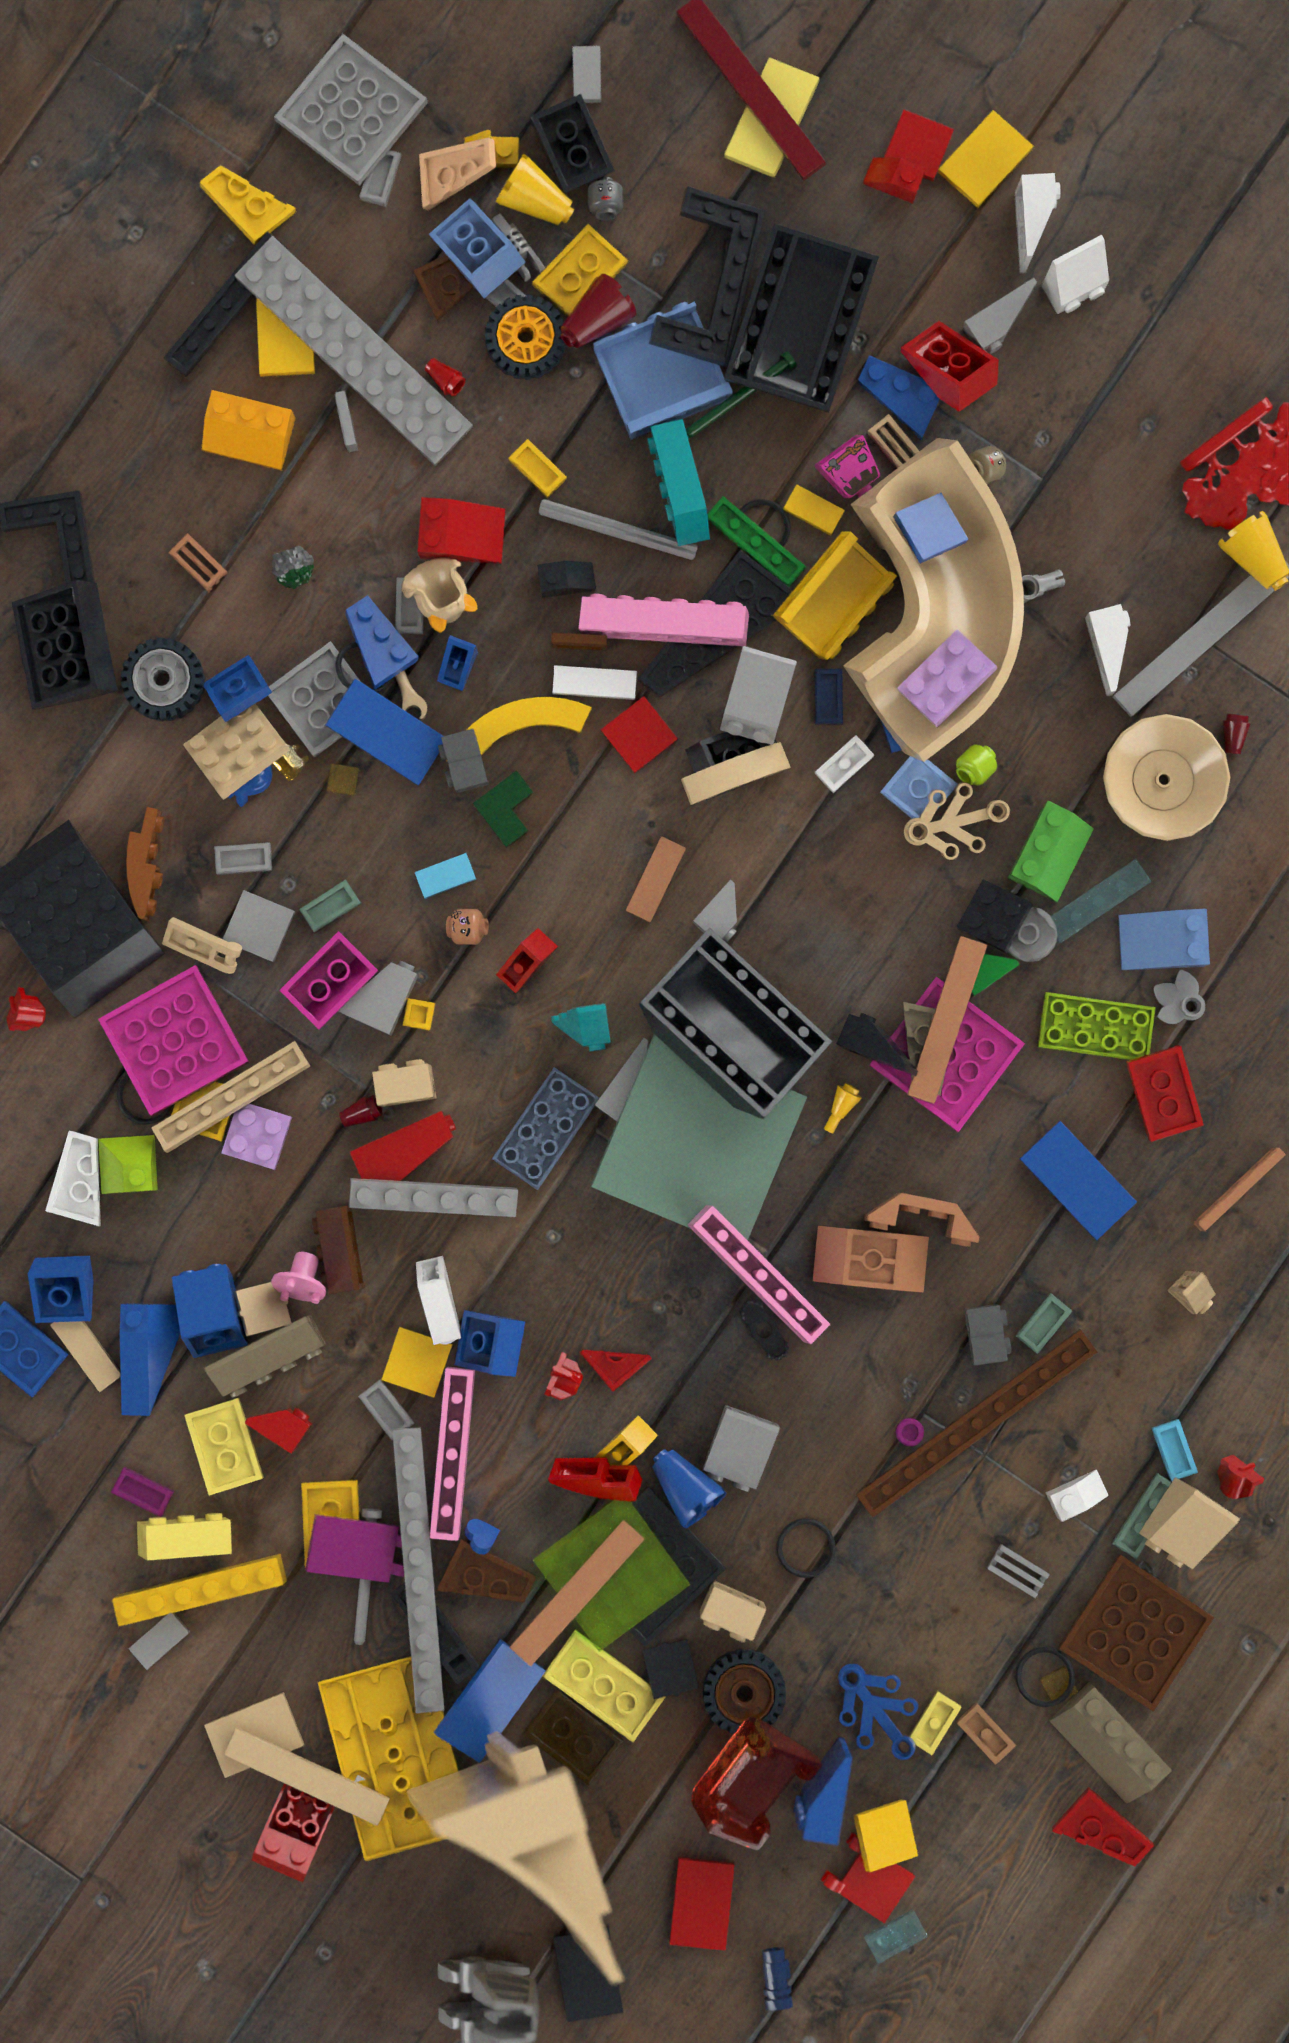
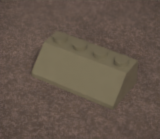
M309 1315L204 1369L223 1397L230 1394L234 1398L247 1391L245 1385L255 1381L258 1386L272 1378L271 1372L280 1368L283 1373L297 1366L295 1360L305 1355L306 1359L309 1360L321 1354L320 1347L326 1345L312 1315Z
M1090 1682L1049 1719L1055 1728L1126 1804L1151 1791L1172 1771Z

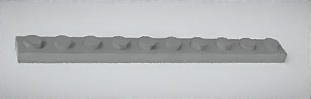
M421 1427L394 1429L393 1442L416 1713L444 1711Z

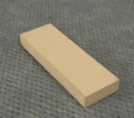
M84 1321L53 1322L50 1325L99 1392L121 1377L120 1369Z

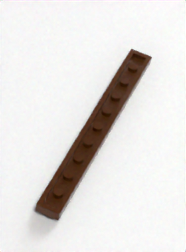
M1079 1329L857 1492L856 1496L873 1518L1097 1353L1096 1349L1083 1331Z

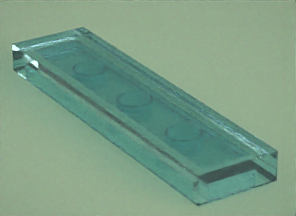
M1137 859L1051 916L1057 928V941L1059 944L1152 882Z

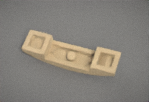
M781 742L691 774L682 778L681 781L690 804L693 805L791 767Z

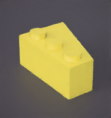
M222 1513L205 1514V1518L194 1519V1515L177 1516V1520L155 1517L149 1518V1521H137L138 1555L146 1560L232 1554L230 1519L222 1517Z

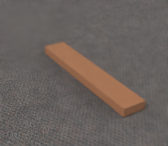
M960 936L916 1066L918 1073L917 1076L912 1078L907 1093L908 1096L932 1104L935 1103L987 948L986 944Z
M623 1519L511 1644L510 1648L531 1667L645 1538Z

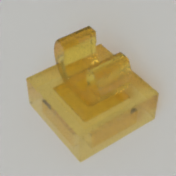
M287 743L286 745L290 751L276 760L274 765L290 782L299 775L309 760V756L300 758L296 754L300 746L296 744L290 747Z

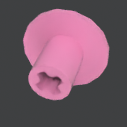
M298 1252L294 1256L290 1272H280L273 1276L271 1283L281 1293L280 1300L288 1301L290 1297L318 1304L325 1297V1286L314 1279L319 1260L315 1255L307 1252Z

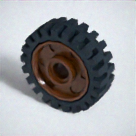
M750 1649L730 1651L715 1660V1663L708 1669L703 1684L704 1705L711 1719L721 1729L734 1735H756L760 1731L769 1729V1726L774 1724L779 1715H781L786 1701L785 1681L776 1664L764 1654ZM741 1686L750 1687L752 1689L751 1696L746 1699L739 1698L736 1694L738 1688Z

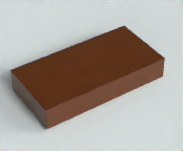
M552 633L551 643L553 649L607 650V635Z

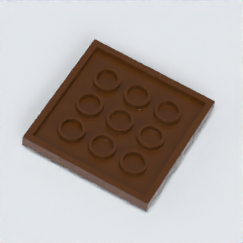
M1118 1554L1058 1648L1154 1712L1215 1617L1121 1554Z

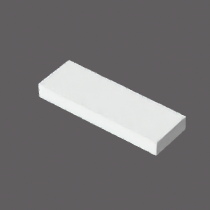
M554 665L552 693L557 695L635 700L637 671Z

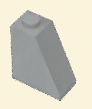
M399 961L398 965L391 962L362 987L338 1012L391 1036L419 976L413 972L415 967L403 961Z

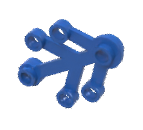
M854 1663L842 1667L838 1675V1681L845 1690L843 1711L839 1715L840 1723L849 1727L857 1721V1713L854 1710L857 1693L863 1701L860 1734L856 1739L858 1747L867 1750L874 1744V1736L872 1734L874 1717L892 1740L893 1755L900 1760L909 1759L915 1752V1742L909 1736L901 1734L883 1709L898 1711L906 1716H912L918 1710L917 1701L913 1698L899 1700L873 1696L866 1687H880L889 1693H894L901 1686V1681L896 1675H889L887 1677L869 1675L865 1673L860 1665ZM851 1672L857 1675L858 1679L855 1683L848 1679V1675ZM888 1679L896 1681V1688L891 1689L888 1687ZM906 1702L913 1704L914 1710L912 1712L905 1710L904 1704ZM849 1712L852 1714V1722L844 1720V1713ZM861 1736H868L870 1744L863 1745L861 1743ZM900 1743H908L909 1751H902Z

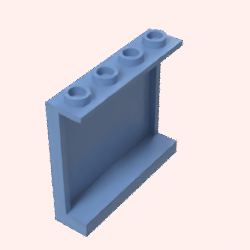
M695 302L677 304L672 308L673 311L662 314V312L655 313L649 316L646 322L638 325L636 322L624 326L621 332L613 335L612 333H607L597 338V341L593 343L594 353L631 440L651 432V426L684 419L716 406L732 396L733 391L729 382L724 380L719 365L649 344L654 320L657 315L704 329L696 312Z

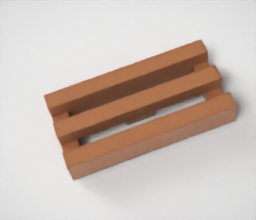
M188 533L169 551V554L208 592L212 590L215 584L217 585L223 576L225 577L228 574ZM188 542L218 571L215 575L185 547ZM180 550L210 578L208 582L177 554Z

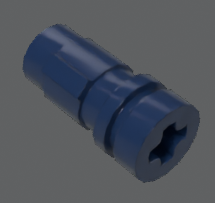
M783 1947L763 1949L762 1965L766 1984L763 1992L767 1996L764 1998L765 2009H789L793 2007L792 1996L789 1995L791 1993V1986L788 1985L787 1981L788 1978H791L789 1959H785Z

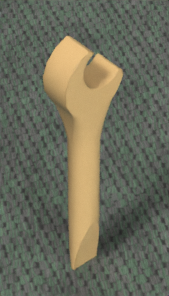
M402 671L395 676L402 695V709L405 711L412 707L419 709L421 712L420 721H423L427 714V704L415 692L405 671Z

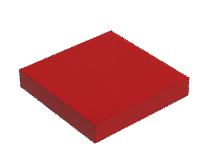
M904 109L884 158H902L925 167L924 178L933 182L954 129Z
M645 696L601 729L603 735L634 774L678 741V738Z

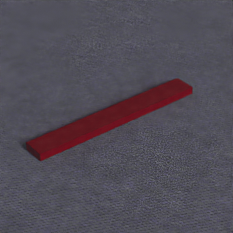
M691 0L678 9L677 15L802 180H806L824 167L826 161L704 1Z

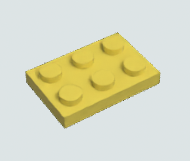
M240 1398L185 1414L208 1495L264 1478L249 1427L245 1424L246 1418Z

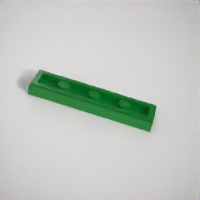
M724 496L708 512V521L789 588L806 569L802 562Z

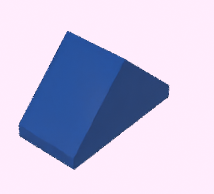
M450 635L437 682L463 691L478 654L476 645Z

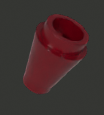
M1227 714L1226 720H1223L1225 753L1241 754L1251 723H1248L1249 716Z
M365 1095L344 1109V1111L339 1112L341 1122L345 1127L377 1121L378 1117L383 1115L382 1107L377 1106L375 1095L370 1097Z

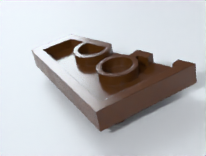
M447 255L413 270L437 322L474 288Z
M461 1539L436 1591L525 1602L537 1575L490 1552L478 1554L472 1550L470 1542Z

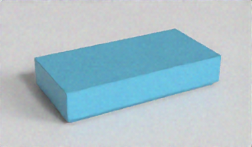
M467 853L415 872L425 899L476 880Z
M1179 1419L1151 1428L1171 1482L1175 1477L1181 1479L1198 1473Z

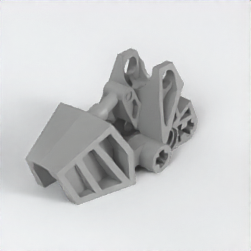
M480 1957L442 1960L438 1963V1978L444 1982L460 1983V1990L473 1993V1998L476 2000L440 2004L438 2006L439 2022L451 2029L461 2030V2043L534 2042L537 2034L539 2012L536 1980L524 1976L530 1974V1969L520 1963L498 1959L486 1960Z

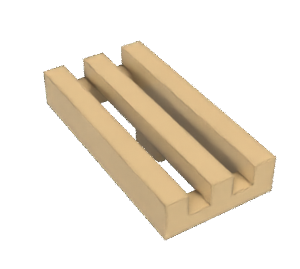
M888 414L869 429L867 434L897 469L902 463L876 431H880L904 462L908 461L910 457L884 427L885 424L889 425L913 456L919 450Z

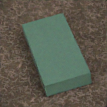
M344 880L299 910L313 932L316 933L360 905L361 902L347 880Z
M1049 1293L1015 1336L1038 1354L1071 1314L1072 1310L1052 1293Z

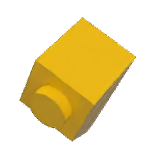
M638 1415L594 1458H607L610 1465H629L658 1435Z

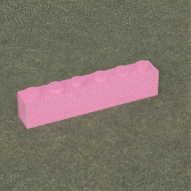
M591 594L590 597H582L579 630L581 634L607 635V638L746 647L749 613L747 607L738 602H727L726 605H717L709 600H701L699 603H688L684 599H672L671 602H666L656 597L634 600L633 597L620 595L615 599L607 598L602 594Z
M706 1205L688 1223V1226L803 1342L812 1344L830 1325L714 1206Z
M447 1367L445 1369L430 1538L458 1541L460 1538L475 1370L456 1367Z

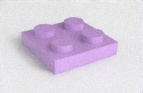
M247 1104L234 1112L221 1153L276 1170L292 1117L256 1105Z

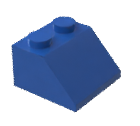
M90 1256L35 1258L28 1272L35 1323L91 1321L94 1280Z
M464 1310L460 1330L461 1338L458 1341L454 1365L488 1374L516 1377L525 1321Z

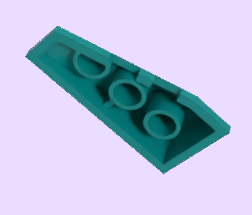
M605 1004L577 1007L568 1010L566 1013L551 1016L553 1025L582 1047H589V1052L605 1050V1044H611Z

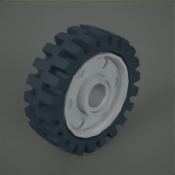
M161 637L156 640H146V643L137 645L136 650H131L128 654L129 658L123 663L124 669L121 671V686L126 699L136 711L149 719L164 722V720L174 721L175 718H182L186 716L187 712L195 709L194 706L200 702V696L204 692L205 676L199 659L191 649L174 639H164ZM169 674V682L166 685H157L159 675Z

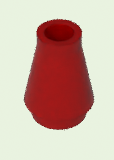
M432 358L425 366V371L432 377L444 394L455 396L463 389L466 379L462 377V372L438 361L436 358Z

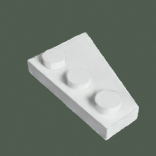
M73 1131L68 1132L45 1211L101 1226L98 1138Z

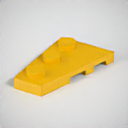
M221 165L200 181V187L254 245L261 240L266 232L271 233L296 213L295 207L288 203L285 205L267 191L262 192L250 185L249 181Z

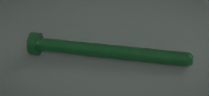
M785 351L780 355L782 359L763 372L762 375L765 377H776L788 368L792 371L797 367V364L791 354ZM745 386L686 428L688 438L696 436L757 390Z

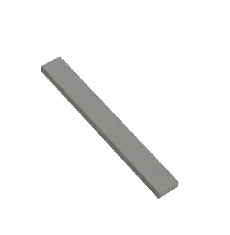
M1250 575L1118 691L1113 698L1132 717L1273 593L1274 589L1270 588L1267 590Z

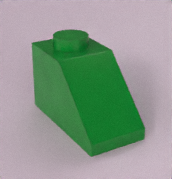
M984 954L971 998L1020 965L1019 962L1015 959Z

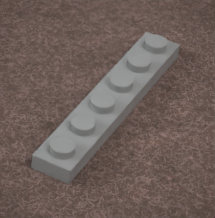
M351 1178L348 1206L349 1208L516 1217L518 1189L515 1187Z

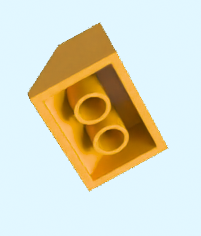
M212 390L204 420L202 451L282 470L295 422L293 411Z

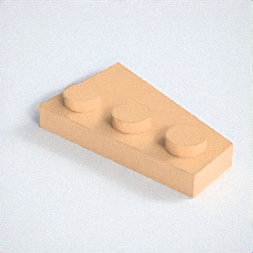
M484 138L419 154L423 209H432L496 168L494 140Z

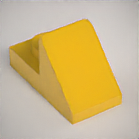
M485 130L464 138V143L484 138L493 139L496 167L516 168L515 166L519 161V137H491V130Z

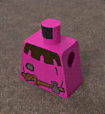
M863 435L853 436L814 465L844 498H851L855 494L861 497L872 488L870 483L880 477V472Z

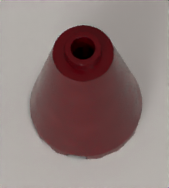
M601 274L596 277L562 324V334L560 336L567 346L580 348L630 322L636 316V308L629 295L624 297L619 290L622 286L611 276Z

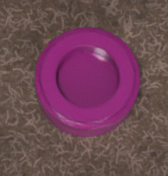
M905 1418L897 1424L895 1433L897 1439L903 1445L915 1446L922 1441L924 1428L918 1420Z

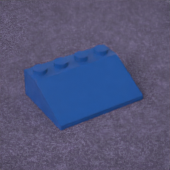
M843 1737L837 1738L803 1785L801 1795L795 1796L793 1812L795 1813L798 1830H801L802 1837L805 1840L838 1845L852 1761L851 1754Z

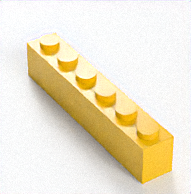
M281 1554L118 1594L112 1601L118 1626H123L284 1585L287 1582Z

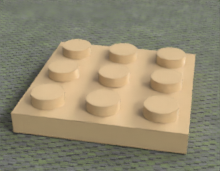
M256 704L227 722L222 717H219L183 744L223 800L290 751L289 747Z

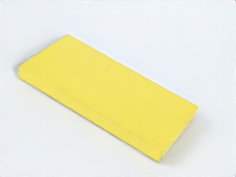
M769 57L761 77L799 126L818 85L819 77ZM746 107L724 154L725 158L775 178L784 155L752 112Z
M576 1629L543 1674L545 1679L631 1742L635 1741L665 1699V1697L653 1699L650 1683Z

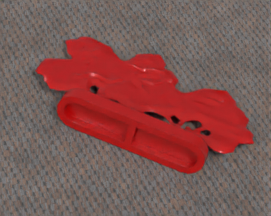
M1267 397L1263 398L1179 462L1187 472H1190L1203 462L1209 464L1205 478H1188L1183 484V493L1188 500L1184 511L1186 514H1189L1191 518L1200 517L1206 526L1214 528L1221 526L1226 530H1232L1244 521L1247 515V496L1250 494H1256L1261 502L1271 503L1277 500L1280 504L1289 506V403L1284 402L1279 407L1277 419L1273 424H1265L1261 418L1273 409V405ZM1255 424L1258 427L1260 439L1257 442L1242 444L1237 436ZM1274 430L1277 434L1275 437H1272L1268 431ZM1231 441L1239 451V459L1232 465H1221L1216 459V452ZM1222 469L1229 470V474H1223ZM1218 470L1221 477L1220 485L1214 488L1212 476H1216L1214 471ZM1207 480L1208 488L1205 489L1203 483Z

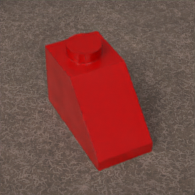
M873 157L863 184L913 204L923 181L926 168L902 158Z
M537 928L520 943L496 975L517 993L543 966L558 946Z
M288 1408L250 1416L245 1421V1424L291 1454L296 1450L313 1423L308 1421L310 1416L299 1408H295L294 1411Z

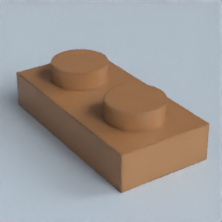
M977 1702L956 1721L995 1765L1016 1746Z

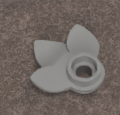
M1179 970L1175 984L1162 983L1155 985L1153 988L1157 1001L1164 1006L1159 1011L1157 1017L1167 1024H1177L1183 1019L1196 1020L1205 1012V1002L1198 995L1199 984L1187 971ZM1188 1002L1195 1004L1193 1012L1187 1010L1186 1004Z

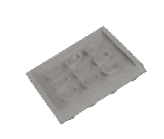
M342 34L274 118L276 122L360 186L426 106L428 100Z

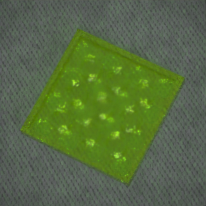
M612 1500L533 1558L535 1564L556 1593H558L623 1519L645 1538L575 1616L576 1621L599 1652L690 1585L631 1501Z

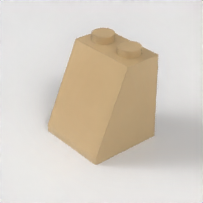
M1175 1477L1139 1534L1147 1539L1145 1545L1157 1553L1161 1549L1169 1553L1166 1559L1181 1568L1184 1563L1193 1569L1240 1519L1195 1488Z

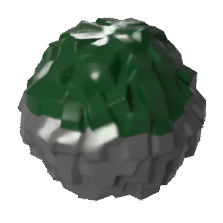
M300 545L295 546L292 549L272 555V573L276 576L278 583L285 588L296 589L298 586L309 583L315 568L313 564L314 559Z

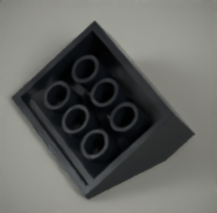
M75 580L12 602L32 710L96 698L118 691L97 583Z

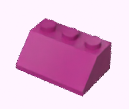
M338 931L279 991L320 1030L378 970Z

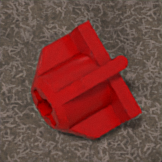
M18 987L16 995L9 997L10 1010L6 1017L9 1031H27L33 1027L39 1028L45 1021V1006L38 997L25 995L24 988Z
M564 1352L561 1353L557 1365L552 1367L550 1372L551 1379L545 1391V1395L560 1401L575 1396L583 1379L577 1362L566 1358L567 1354Z
M1234 1454L1222 1458L1217 1473L1220 1480L1219 1488L1226 1497L1231 1499L1250 1497L1255 1487L1263 1484L1264 1478L1254 1471L1255 1463L1252 1462L1246 1465Z

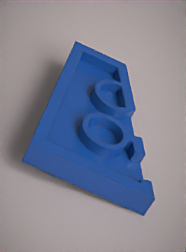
M869 355L858 379V384L880 404H884L896 415L900 422L905 423L922 440L940 399L922 378Z
M368 595L346 609V618L361 651L362 660L365 668L368 670L374 690L418 661V655Z

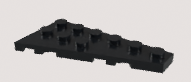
M740 550L701 600L713 601L717 605H726L727 602H738L746 606L749 613L748 640L777 621L772 615L793 590ZM667 642L639 677V681L661 697L737 646Z

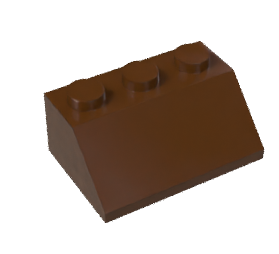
M342 1206L315 1211L316 1217L312 1218L314 1234H319L321 1245H317V1255L319 1262L324 1261L325 1272L321 1273L322 1285L328 1289L329 1294L365 1288L352 1208Z

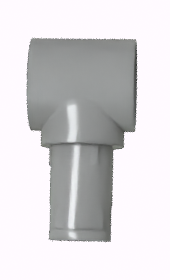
M1058 569L1041 576L1037 574L1024 575L1022 583L1028 589V595H1024V603L1042 596L1045 591L1063 587L1065 579L1056 580V578L1063 576L1062 571Z

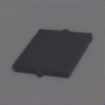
M688 1640L671 1644L663 1642L662 1646L642 1650L653 1699L669 1695L677 1697L679 1693L699 1688Z

